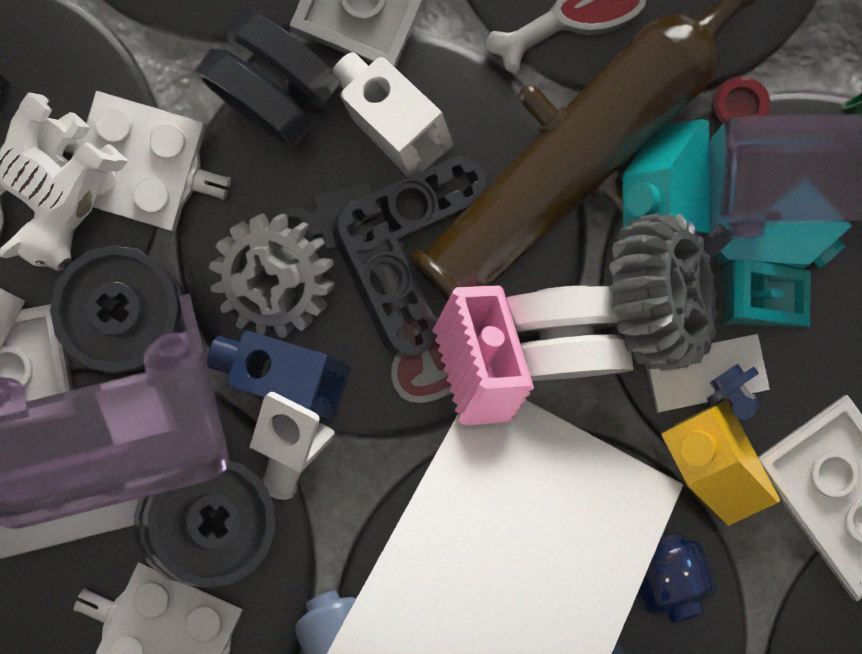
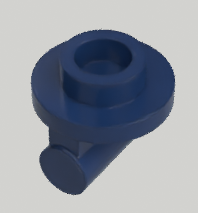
M739 364L734 365L710 382L715 393L709 396L707 401L712 406L727 396L733 404V413L737 418L741 420L752 418L759 412L761 402L756 395L749 393L744 384L758 375L759 372L754 366L744 373Z

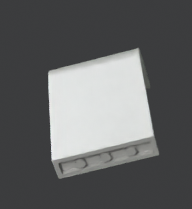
M527 400L521 403L522 408L518 409L519 413L514 415L515 419L506 423L464 426L458 422L461 416L458 413L327 654H612L683 484Z

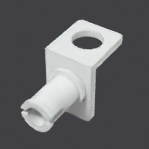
M270 392L264 397L250 448L270 457L262 481L270 497L285 500L292 498L293 494H296L301 472L333 440L335 432L331 428L319 423L320 418L316 413L274 392Z

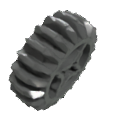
M657 213L641 216L638 220L629 221L627 227L620 229L618 242L613 244L612 252L615 260L609 265L613 275V285L609 287L614 297L612 310L616 311L619 320L617 330L625 335V347L629 352H633L638 364H645L648 369H660L661 371L687 368L691 364L701 363L703 356L709 354L711 349V340L716 335L714 320H717L719 316L715 309V298L718 297V294L715 292L713 282L716 275L711 272L709 264L711 256L704 251V239L701 235L696 234V228L692 222L688 226L687 221L681 214L676 215L674 218L672 214L660 216Z

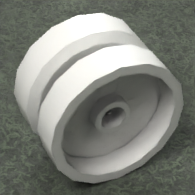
M610 286L554 287L506 297L517 335L540 337V340L520 343L532 381L583 378L633 371L632 352H629L625 347L624 336L613 334L594 335V330L618 326L617 313L612 310L614 297L613 292L609 289Z

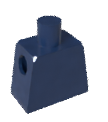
M247 330L243 333L240 342L223 336H217L211 345L207 359L208 368L229 374L227 386L264 398L270 392H274L316 413L318 416L332 421L335 419L351 367L329 355ZM271 364L270 370H269V372L267 373V369H268L269 365Z

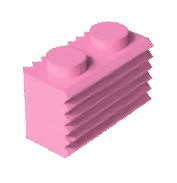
M501 286L455 288L432 332L438 335L435 342L440 344L438 351L443 354L440 361L446 364L443 371L449 374L446 381L452 384L449 391L455 394L452 401L458 405L455 411L461 415L458 422L464 426L510 422L515 419L514 415L519 413L518 409L522 408L521 403L526 401L525 397L530 395L529 391L533 390L534 386L504 290Z

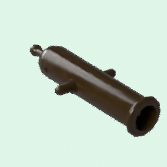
M719 0L711 9L695 18L673 13L653 20L611 60L566 108L562 106L557 109L534 85L523 87L519 93L520 102L540 123L538 127L540 134L425 252L418 249L411 252L410 259L414 267L448 302L455 288L492 286L593 192L596 195L602 192L618 211L623 214V182L619 178L621 174L619 168L678 115L684 107L704 91L719 64L720 55L715 45V39L719 31L742 7H749L756 3L757 0Z

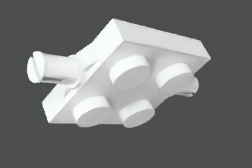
M96 91L86 122L89 126L87 135L82 139H72L65 147L64 152L74 156L75 151L84 143H90L98 150L107 144L115 148L128 161L120 171H110L101 179L93 204L94 208L176 231L183 205L192 195L193 190L225 200L228 191L210 186L208 182L230 188L231 177L200 169L199 150L207 124Z
M139 562L126 590L114 602L83 588L78 597L97 605L98 609L81 601H76L74 611L81 612L104 623L102 641L96 654H230L232 635L244 609L193 586L165 579L155 569Z

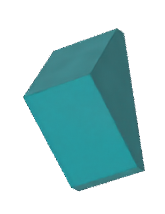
M735 259L722 269L721 325L810 327L811 271L748 259Z

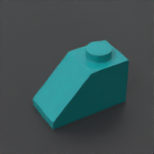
M701 119L666 125L640 149L623 174V228L627 227L629 221L638 220L641 216L659 213L662 216L672 214L675 218L676 215L681 214L687 221L688 226L692 222L696 228V234L710 233L708 120Z
M804 176L712 259L719 267H726L735 259H748L803 269L814 262L820 269L845 247L839 237L852 226L814 184Z

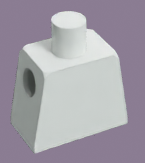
M352 52L344 56L333 68V72L341 80L344 90L340 97L351 118L407 177L432 167L454 146L442 112L385 58H377L368 66L356 53Z

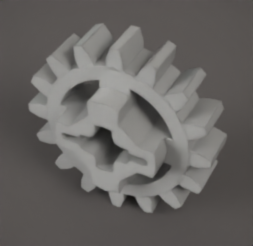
M261 213L251 218L249 225L242 221L230 229L232 237H225L215 246L224 256L212 261L209 269L221 274L222 279L210 286L211 291L216 293L225 292L228 300L222 304L220 310L222 313L235 309L240 314L236 323L238 328L241 329L252 321L256 323V333L265 336L274 326L279 338H285L294 330V326L302 331L313 322L311 314L318 316L326 309L328 304L320 295L328 294L334 289L335 283L327 278H323L322 273L334 264L332 259H319L316 253L325 243L322 238L315 239L310 243L304 238L308 229V224L302 222L292 230L288 228L287 214L281 213L273 218L269 224L266 215ZM250 246V250L246 252L248 263L244 269H240L242 255L246 248ZM267 274H269V275H275V274H276L277 277H278V279H277L276 277H273V276L268 277ZM305 282L303 295L298 304L294 306L293 301L298 298L295 288L299 283Z

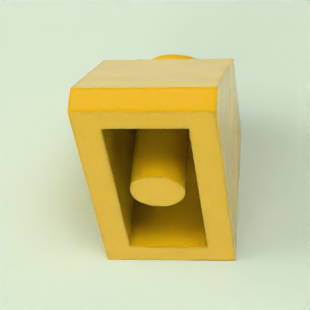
M727 399L677 423L661 434L688 487L728 526L780 501Z

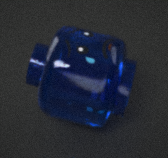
M682 533L660 538L639 588L647 612L658 616L669 614L672 624L683 622L705 613L702 602L710 599L715 594L717 587L703 547L696 541H685Z

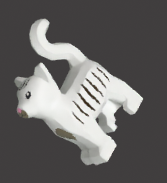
M28 92L12 118L5 143L0 148V236L5 221L1 195L6 190L24 201L35 211V214L30 222L24 225L15 236L0 248V256L7 259L18 255L32 265L61 271L71 263V244L74 230L91 212L101 179L110 171H120L128 160L111 145L106 144L102 149L98 150L90 143L81 145L75 151L70 161L62 156L65 147L72 139L84 138L87 135L89 126L75 113L71 112L59 120L48 118L52 111L47 105L49 100L43 95Z

